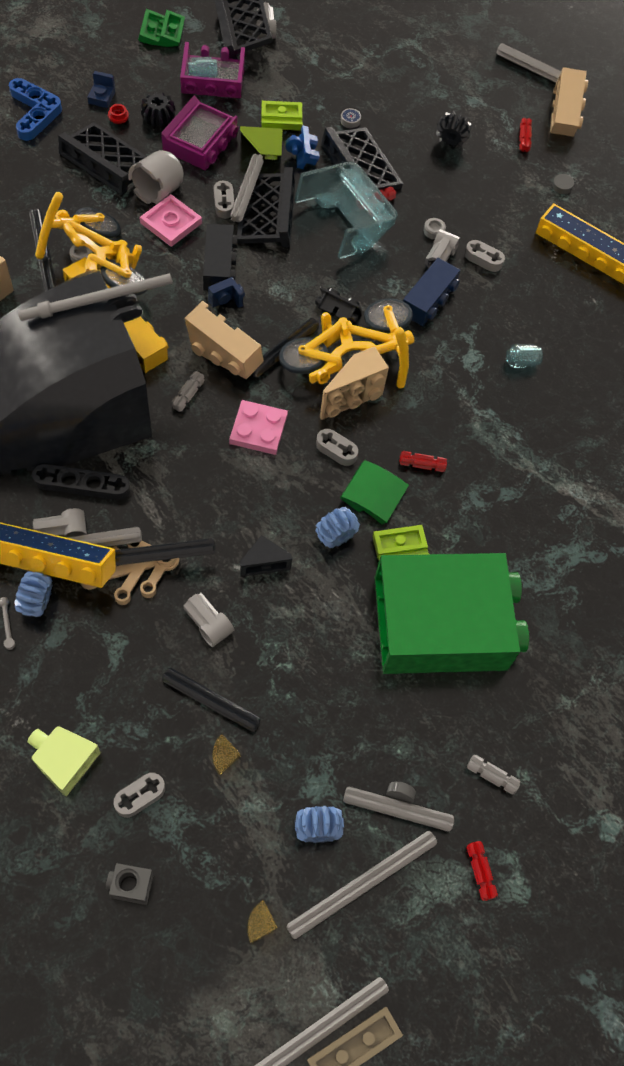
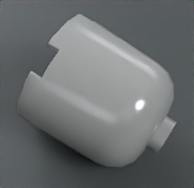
M159 150L131 166L128 178L133 180L136 187L133 191L146 204L152 202L157 205L181 185L184 172L180 161L175 155L168 151Z

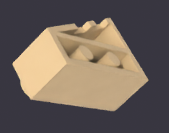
M562 68L553 89V94H556V97L552 102L554 111L551 115L550 133L574 137L577 129H581L583 117L580 115L586 103V98H583V94L586 93L588 87V80H585L587 71Z
M202 301L185 317L191 349L196 355L203 356L211 360L215 365L228 369L232 374L247 379L264 362L261 345L238 327L235 330L224 322L226 320L221 314L215 316L207 309L208 304Z

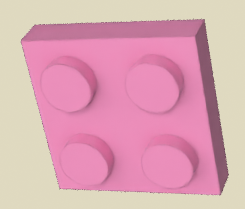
M170 194L140 217V223L172 247L201 225L202 217Z
M242 400L229 438V444L276 455L288 411Z

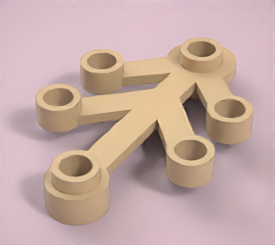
M141 541V542H138L139 545H138L137 547L152 546V545H150V544H148V543H146V542H144V541ZM127 544L128 548H136L132 547L131 544ZM110 546V547H109V548H113V549H115V550H120L119 548H117V546ZM180 558L171 559L169 562L158 560L116 566V571L109 580L128 575L123 585L114 593L116 602L119 605L128 604L131 600L130 593L145 570L151 568L154 569L148 580L141 583L140 591L145 598L153 597L156 594V585L164 572L176 568ZM80 583L83 588L88 590L97 588L95 586ZM147 586H151L153 590L150 592H145L144 588ZM122 593L127 594L125 599H119L118 596Z

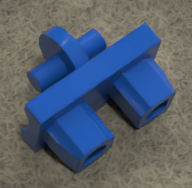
M302 125L300 136L292 135L285 142L286 150L296 155L297 168L303 169L306 163L315 166L320 157L319 151L315 150L318 138L309 134L307 126Z

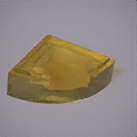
M222 734L216 740L213 748V764L219 775L241 755Z
M264 900L257 904L248 920L247 933L250 944L278 928Z

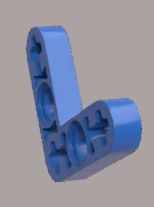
M15 78L9 82L11 96L32 107L16 123L18 137L25 141L32 140L62 112L61 100L58 96L22 78ZM32 96H40L36 99L31 98ZM36 116H44L43 119H35Z

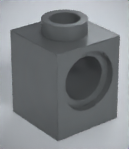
M116 863L115 870L109 871L106 889L110 890L109 895L112 899L147 905L153 872L151 869ZM129 876L136 878L137 884L134 889L130 891L121 889V882L124 878Z

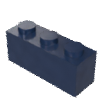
M440 258L433 262L403 299V302L408 304L412 310V321L423 326L428 319L432 320L439 305L443 306L449 297V293L451 291L454 292L459 286L460 280L458 277L460 269ZM401 307L400 314L408 317L407 311Z

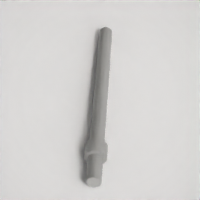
M169 273L52 303L49 301L41 302L36 307L18 311V315L21 321L40 316L43 319L53 316V313L173 284Z

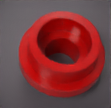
M114 104L110 107L108 118L113 123L122 124L129 119V112L124 105Z

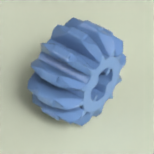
M346 507L336 508L331 513L328 512L317 523L315 530L318 534L317 537L329 548L340 546L350 538H353L354 534L358 532L360 526L357 521L358 518Z
M26 572L24 577L21 578V583L16 593V600L14 602L16 611L29 617H40L49 602L53 586L52 578L39 572Z
M315 806L311 808L306 807L297 812L295 820L297 839L304 842L324 843L327 841L332 842L342 837L344 818H342V811L338 808Z

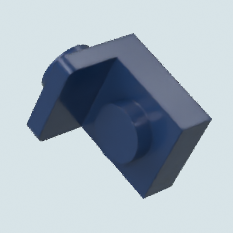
M94 71V84L87 97L88 104L108 108L115 94L114 76Z
M233 277L208 287V302L212 307L226 304L230 300H233L238 308L243 306L245 292L243 287L237 284Z

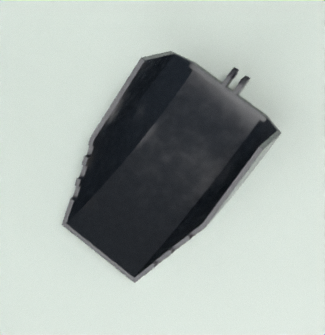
M93 269L79 274L21 304L0 318V471L2 474H9L11 470L24 468L27 471H33L35 467L41 464L65 466L152 437L146 382L135 347L124 325V322L137 319L143 314L141 306L139 304L134 305L137 302L135 294L53 313V316L43 319L40 316L21 321L18 315V311L36 307L41 302L49 301L52 303L108 289L99 270Z

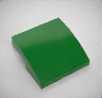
M146 9L138 41L165 47L179 46L185 16L166 10L164 16Z
M364 460L340 499L357 512L364 510L383 525L389 520L409 485L384 468Z

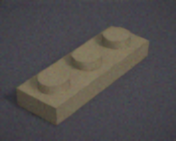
M384 1007L306 1061L309 1066H360L401 1038L403 1034L388 1008Z

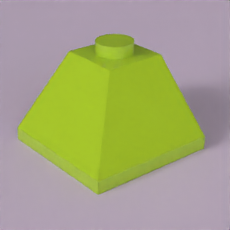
M240 126V131L259 154L265 155V159L277 160V156H282L283 129Z

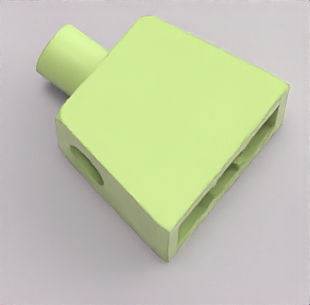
M59 726L49 736L40 729H36L27 741V743L37 749L31 758L34 764L64 796L70 793L101 753L97 744Z

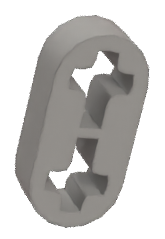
M222 180L214 185V204L216 215L224 219L231 217L230 214L234 206V194L232 184Z
M472 240L466 246L465 257L469 261L492 272L502 269L505 256L501 251L478 240Z
M323 429L317 434L316 447L320 452L344 466H350L356 462L358 448L353 442L331 429ZM331 439V442L323 443V440ZM348 451L351 452V455H350V454H348V455H346V456L343 455V452H344V453H346V452H348Z
M148 773L120 790L114 798L116 812L124 818H130L158 801L165 792L163 778L159 774ZM147 782L159 783L156 793L153 794L152 791H147L143 795L141 794L147 789ZM138 795V798L132 801L133 807L128 810L126 807L120 808L124 797L130 800Z

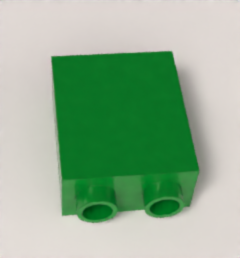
M506 553L381 555L375 574V589L383 674L508 671L519 653L528 650V625L525 620L515 619L513 603H519L521 599V578L518 572L508 571Z

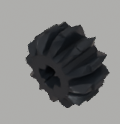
M155 92L154 95L147 94V97L142 99L140 110L146 124H152V127L159 125L162 128V125H168L174 119L176 107L174 101L171 100V96Z
M454 110L451 113L445 112L438 120L436 135L439 136V141H445L446 145L451 144L453 147L456 145L462 146L469 139L471 123L468 122V117L462 116V112L460 114H456Z

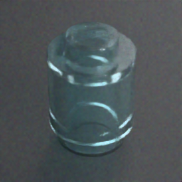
M192 57V62H188L189 75L209 78L218 77L217 59H212V57Z
M513 344L507 350L506 360L510 363L511 367L533 368L542 362V349L534 344Z

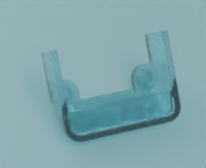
M344 162L301 173L294 201L299 203L315 199L323 208L337 206L353 226V228L346 229L338 252L339 259L368 251L395 224L398 215L397 211L358 164Z

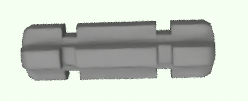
M198 371L193 372L190 376L191 380H187L177 393L179 396H175L171 401V407L178 412L185 408V403L191 400L198 390L197 387H201L204 383V375Z
M477 755L471 757L467 765L469 770L474 773H481V777L498 787L503 786V790L510 794L517 792L521 783L519 779L512 775L510 777L507 776V772L490 762L484 763V759Z

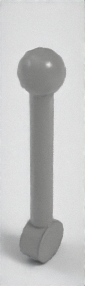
M2 597L0 598V606L3 611L6 634L4 646L6 649L11 650L15 647V641L11 637L7 607L9 599Z

